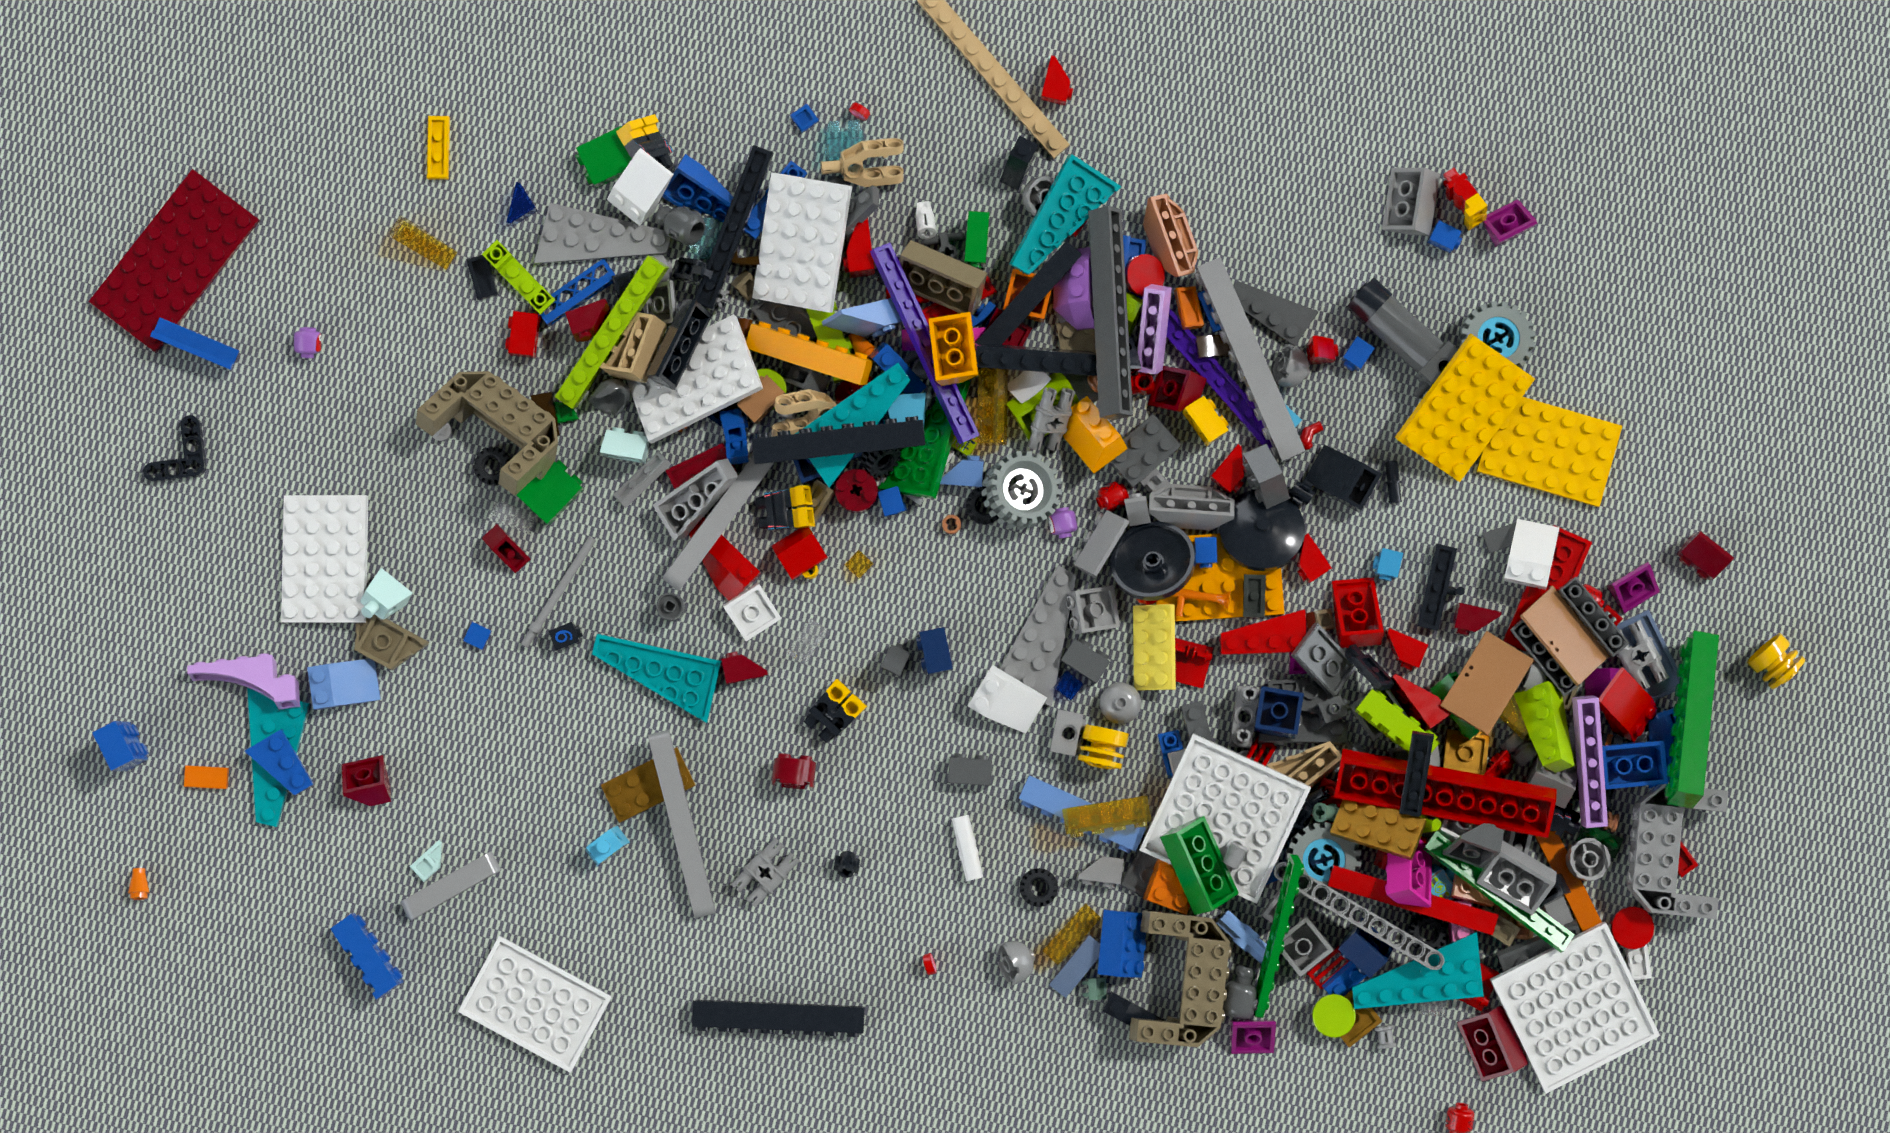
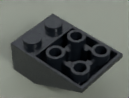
M1324 445L1304 480L1312 483V487L1359 513L1362 511L1382 473Z

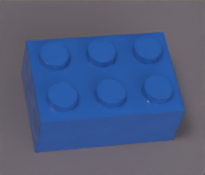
M113 721L92 732L111 771L126 772L149 760L147 757L149 754L148 749L144 743H140L137 737L139 731L130 722Z
M1663 740L1602 745L1605 789L1668 784L1665 743Z
M1104 910L1098 974L1142 978L1144 951L1146 949V933L1140 932L1142 913Z

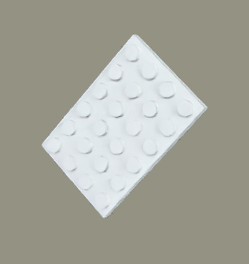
M771 172L759 250L760 265H757L752 298L833 313L852 186Z
M734 314L705 329L675 390L658 384L649 377L646 383L627 380L648 442L651 444L763 389L740 324Z
M367 495L284 496L282 623H366V617L361 612L364 605L360 600L367 589Z
M499 936L458 1012L571 1073L612 996L506 938Z

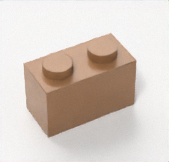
M768 375L759 377L763 386L762 390L740 400L737 404L756 424L774 408L776 397L786 394Z

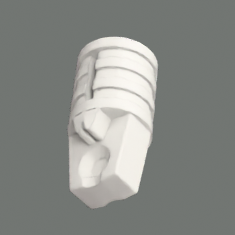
M929 201L917 203L916 225L918 236L921 239H931L937 234L935 217Z

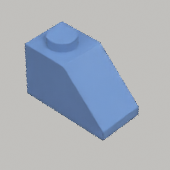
M967 455V458H962L942 476L940 484L982 487L984 459H980L978 455Z

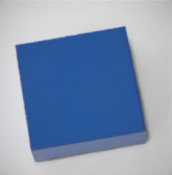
M805 104L790 115L801 133H804L819 122L808 104Z
M472 622L463 641L483 650L492 631Z

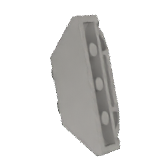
M1169 484L1156 492L1150 493L1149 513L1160 522L1169 523L1178 528L1212 530L1234 519L1235 500L1227 497L1214 487Z

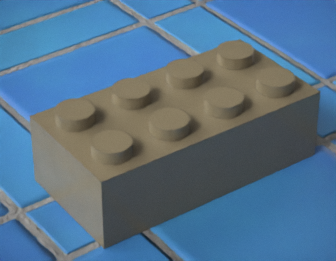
M910 240L901 253L899 262L914 294L958 313L971 312L972 316L981 302L987 272Z

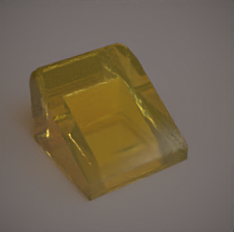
M858 550L844 566L860 580L874 563Z

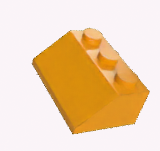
M971 312L930 318L929 328L936 382L941 386L962 383L977 376L978 367Z
M1088 396L1071 407L1072 415L1069 416L1066 427L1067 432L1063 434V438L1094 474L1128 448L1121 435L1107 419L1100 418L1098 408Z

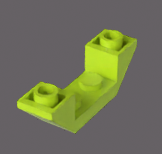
M498 240L482 253L540 315L556 301Z

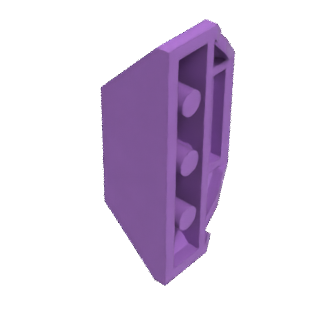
M1090 247L1078 248L1077 250L1082 256L1054 286L1053 309L1076 330L1094 329L1092 269L1090 264L1091 250Z

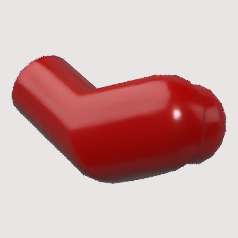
M1320 421L1302 429L1300 440L1305 450L1312 448L1313 435L1324 430Z

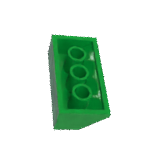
M1205 816L1182 824L1160 836L1194 915L1213 911L1239 894L1226 864L1223 863L1222 854Z

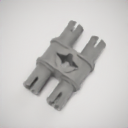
M1049 387L1044 388L1040 404L1035 408L1034 421L1030 426L1032 430L1028 443L1030 449L1040 450L1044 435L1050 433L1046 448L1053 451L1059 450L1061 438L1067 432L1066 427L1069 416L1072 415L1071 404L1075 395L1074 390L1063 388L1059 403L1053 406L1057 391Z
M1641 620L1630 624L1628 627L1637 641L1636 646L1632 647L1628 644L1616 656L1619 657L1625 670L1643 689H1647L1650 685L1642 672L1644 666L1650 667L1657 683L1664 681V679L1666 680L1669 678V675L1660 661L1662 660V655H1659L1652 641L1653 638L1651 636L1648 637ZM1637 652H1646V654H1644V656L1641 657L1642 661L1632 660L1633 658H1635V656H1637Z
M775 837L763 851H757L758 854L747 865H744L743 872L730 883L735 888L739 882H742L736 889L741 893L753 879H757L759 886L746 897L751 902L757 896V899L752 903L755 908L768 894H773V891L784 879L787 880V874L800 862L796 857L789 863L794 857L789 852L778 866H774L772 859L785 847L780 843L776 848H773L779 842ZM758 866L764 869L769 867V874L771 876L769 878L767 876L761 877L762 871Z

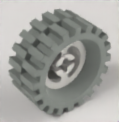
M1016 451L996 462L987 471L986 475L988 477L982 483L983 486H986L982 490V497L987 496L988 500L983 503L985 508L988 506L992 508V511L989 512L991 517L995 515L999 517L996 522L999 524L1008 522L1007 528L1012 529L1017 526V530H1023L1026 527L1031 528L1039 524L1056 511L1054 508L1059 506L1061 501L1057 498L1062 495V489H1057V486L1062 484L1061 478L1055 479L1054 475L1058 473L1056 467L1052 470L1048 467L1052 462L1048 459L1044 462L1041 461L1043 455L1037 453L1032 456V451H1025L1024 453ZM1012 478H1017L1018 482L1010 486V489L1012 490L1008 492V485L1010 480ZM1032 491V499L1030 503L1024 505L1022 501L1030 497L1031 494H1029V492Z

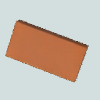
M1196 286L1175 288L1174 295L1182 329L1202 328L1204 321Z
M185 765L184 787L228 789L229 768Z

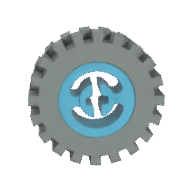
M1492 301L1487 305L1485 303L1479 306L1466 317L1459 329L1460 336L1457 338V344L1460 343L1461 346L1470 333L1483 341L1484 331L1488 332L1486 343H1488L1495 336L1499 337L1506 332L1503 329L1496 328L1495 325L1503 326L1511 335L1510 348L1506 346L1508 335L1499 342L1493 343L1490 347L1498 350L1502 356L1521 368L1533 354L1531 352L1535 348L1536 342H1533V338L1536 337V333L1531 329L1533 326L1532 321H1527L1525 318L1527 314L1524 311L1519 312L1517 310L1518 306H1509L1508 302L1504 301L1501 303Z
M1316 822L1305 825L1304 828L1297 830L1296 834L1289 839V844L1284 851L1286 853L1284 862L1288 863L1290 854L1298 855L1302 864H1304V873L1327 886L1331 873L1330 867L1333 865L1334 860L1325 861L1326 865L1322 863L1314 864L1316 868L1323 871L1322 875H1317L1309 867L1308 856L1313 848H1316V853L1312 858L1314 861L1320 859L1321 854L1324 857L1332 856L1329 851L1323 848L1324 845H1329L1337 853L1338 867L1358 872L1362 861H1360L1361 851L1358 849L1357 843L1332 836L1330 830L1333 824ZM1304 876L1299 877L1298 884L1300 889H1304L1308 885V880ZM1330 887L1331 889L1337 891L1340 894L1345 892L1343 890ZM1318 888L1315 891L1316 897L1323 898L1327 895V891L1324 888Z

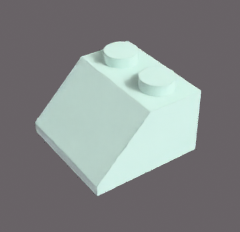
M612 427V430H606L600 453L604 457L646 463L649 442L645 432L633 431V434L624 433L625 429Z

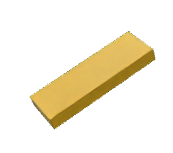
M428 116L427 179L449 180L450 117Z

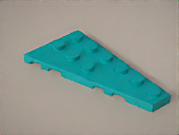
M1068 154L1009 264L1025 275L1031 274L1054 249H1057L1068 236H1071L1089 219L1088 211L1099 208L1122 186L1073 154Z
M897 363L803 429L811 428L812 432L820 431V427L833 426V430L842 429V424L854 423V427H861L863 422L875 421L877 425L911 380L900 364ZM856 453L809 458V460L830 488Z
M596 634L592 655L708 724L722 661Z
M247 688L251 747L283 729L297 754L310 703L300 701V707L278 709L274 701L262 693ZM252 759L256 822L278 827L288 789Z
M1473 932L1464 938L1435 949L1444 957V964L1438 970L1429 969L1413 959L1381 975L1352 986L1354 1009L1484 997L1477 932ZM1437 954L1430 955L1428 963L1431 966L1437 965L1439 963V956Z

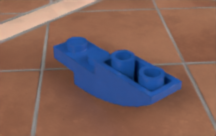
M790 161L780 174L805 178L808 173L793 161ZM769 188L752 209L744 233L755 241L762 234Z

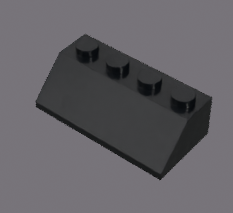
M684 299L677 308L676 316L672 324L668 326L666 336L658 346L653 362L648 366L646 376L654 382L673 390L676 389L712 317V314L696 300Z

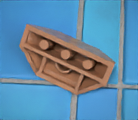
M1167 193L1148 198L1143 226L1154 257L1161 262L1164 270L1176 278L1195 273L1198 249L1185 212L1170 199Z

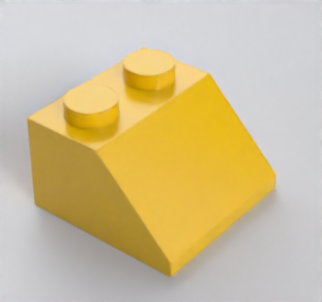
M1203 396L1185 407L1182 413L1207 447L1229 431L1227 428L1229 424L1223 415L1218 416L1215 411L1217 407L1210 398L1206 399Z

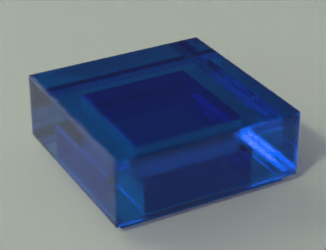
M1065 671L1053 688L1066 699L1072 701L1083 683L1070 672Z

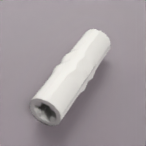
M969 815L951 819L966 881L982 878V868Z

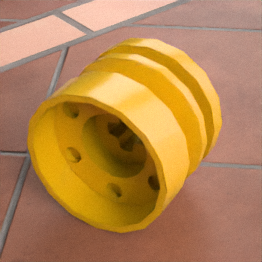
M1781 633L1768 640L1747 661V664L1756 673L1764 669L1767 670L1762 678L1764 682L1774 677L1768 684L1771 689H1775L1781 684L1788 682L1797 674L1806 660L1803 656L1794 659L1798 654L1797 650L1789 653L1785 652L1790 646V642Z
M1085 724L1082 738L1090 741L1091 746H1080V750L1088 751L1089 755H1079L1078 760L1097 768L1107 770L1122 769L1123 764L1113 761L1114 757L1124 759V755L1116 752V747L1125 748L1129 734Z

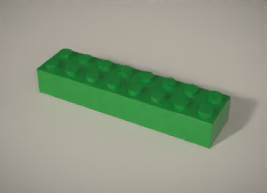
M1694 630L1689 637H1686L1685 643L1680 646L1679 657H1682V662L1677 670L1680 682L1675 689V696L1678 697V701L1673 709V716H1676V721L1671 729V736H1674V741L1669 749V756H1672V761L1667 768V776L1670 777V780L1665 788V796L1668 797L1667 804L1693 809L1704 796L1719 635Z

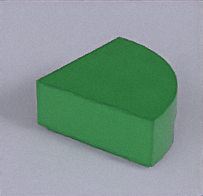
M554 402L558 424L579 420L574 409L562 402Z

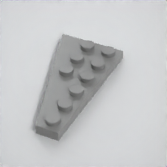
M549 203L534 264L668 254L672 238L666 234L665 230L644 225L639 226L636 223Z
M1059 565L1000 670L1047 697L1044 704L1052 707L1070 612L1066 605V598L1069 597L1068 592L1074 591L1077 576Z

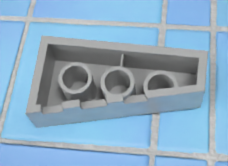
M728 459L716 461L653 504L674 541L685 539L738 478Z

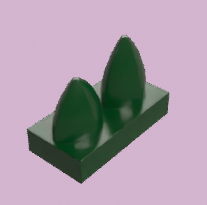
M1582 825L1575 841L1584 838L1597 839V841L1607 847L1612 858H1616L1624 840L1598 827L1586 828Z

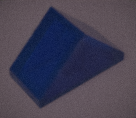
M520 182L515 184L506 221L512 227L538 212Z

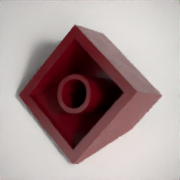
M1702 531L1692 534L1676 553L1680 557V562L1687 567L1691 565L1697 570L1696 574L1703 580L1715 579L1734 559L1732 555Z

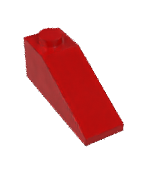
M1312 336L1306 344L1309 365L1333 363L1336 360L1335 357L1339 356L1338 345L1334 344V340L1331 338Z

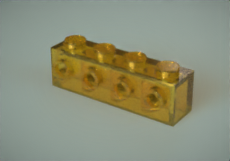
M981 368L978 371V444L986 446L1007 445L1006 403L1008 369Z
M1147 796L1062 809L1065 834H1070L1071 838L1081 837L1083 832L1092 831V835L1105 833L1104 829L1113 827V831L1125 830V825L1134 824V828L1147 826V822L1151 821Z

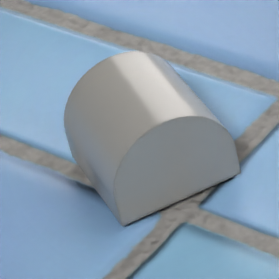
M1232 842L1223 859V863L1238 869L1248 849Z

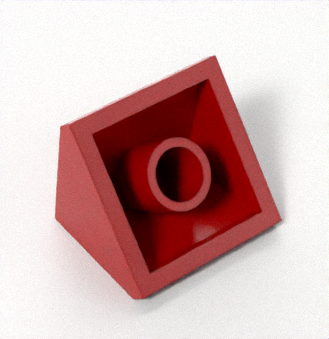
M809 527L799 528L771 546L792 580L828 559Z

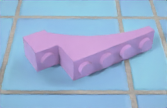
M264 653L250 658L240 656L235 660L218 659L212 663L196 662L194 665L187 666L188 675L192 681L214 680L236 683L262 693L274 701L278 709L300 707L299 682L295 676L284 674L277 678V662L272 655Z

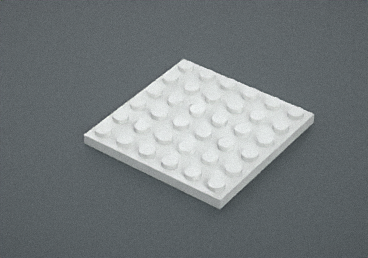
M1193 733L1139 850L1171 864L1160 836L1173 828L1205 816L1223 859L1232 842L1248 849L1238 869L1226 866L1239 892L1238 895L1257 904L1311 786Z
M1602 922L1574 936L1562 953L1552 947L1490 979L1536 1077L1546 1094L1660 1036L1606 922Z

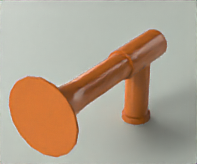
M1182 588L1179 592L1172 595V597H1177L1175 616L1183 617L1185 598L1216 602L1225 606L1228 611L1231 589L1225 594H1212Z

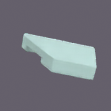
M438 840L410 866L423 882H426L441 868L442 841Z

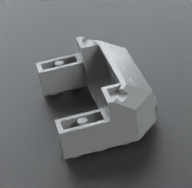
M1658 784L1635 803V807H1633V828L1630 832L1631 850H1629L1628 854L1629 871L1626 875L1627 889L1647 912L1717 920L1719 898L1676 893L1683 809L1685 807L1667 804L1668 797L1665 796L1667 784ZM1704 788V796L1693 809L1727 812L1728 791Z

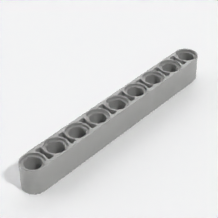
M752 455L749 462L746 463L738 474V478L723 494L661 579L677 591L683 587L774 462L754 464V456Z
M665 730L650 734L648 739L694 917L699 918L715 914L716 910L670 731Z
M1286 862L1276 864L1273 870L1275 878L1283 882L1284 878L1279 877L1277 871L1280 866H1287ZM1303 873L1302 877L1307 878L1308 885L1304 889L1299 888L1301 894L1427 968L1438 970L1443 966L1444 957L1439 951L1308 874ZM1318 888H1324L1327 891L1325 899L1318 900L1316 898L1315 891ZM1337 899L1345 901L1346 906L1341 911H1337L1334 908V902ZM1356 910H1362L1364 913V919L1360 922H1356L1353 919V912ZM1375 921H1381L1383 924V929L1379 933H1375L1371 929L1372 923ZM1393 932H1399L1402 936L1398 944H1393L1390 940ZM1412 943L1420 945L1421 950L1416 955H1412L1409 951ZM1432 954L1439 956V963L1435 966H1431L1428 963V958Z

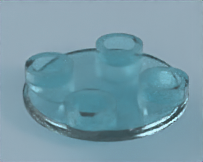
M703 218L706 227L703 237L698 243L688 245V247L695 256L709 260L723 223L714 218Z

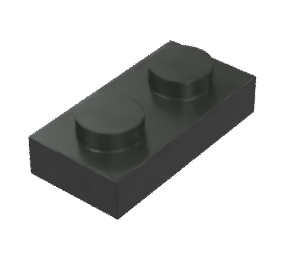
M1244 574L1243 617L1265 618L1266 575Z

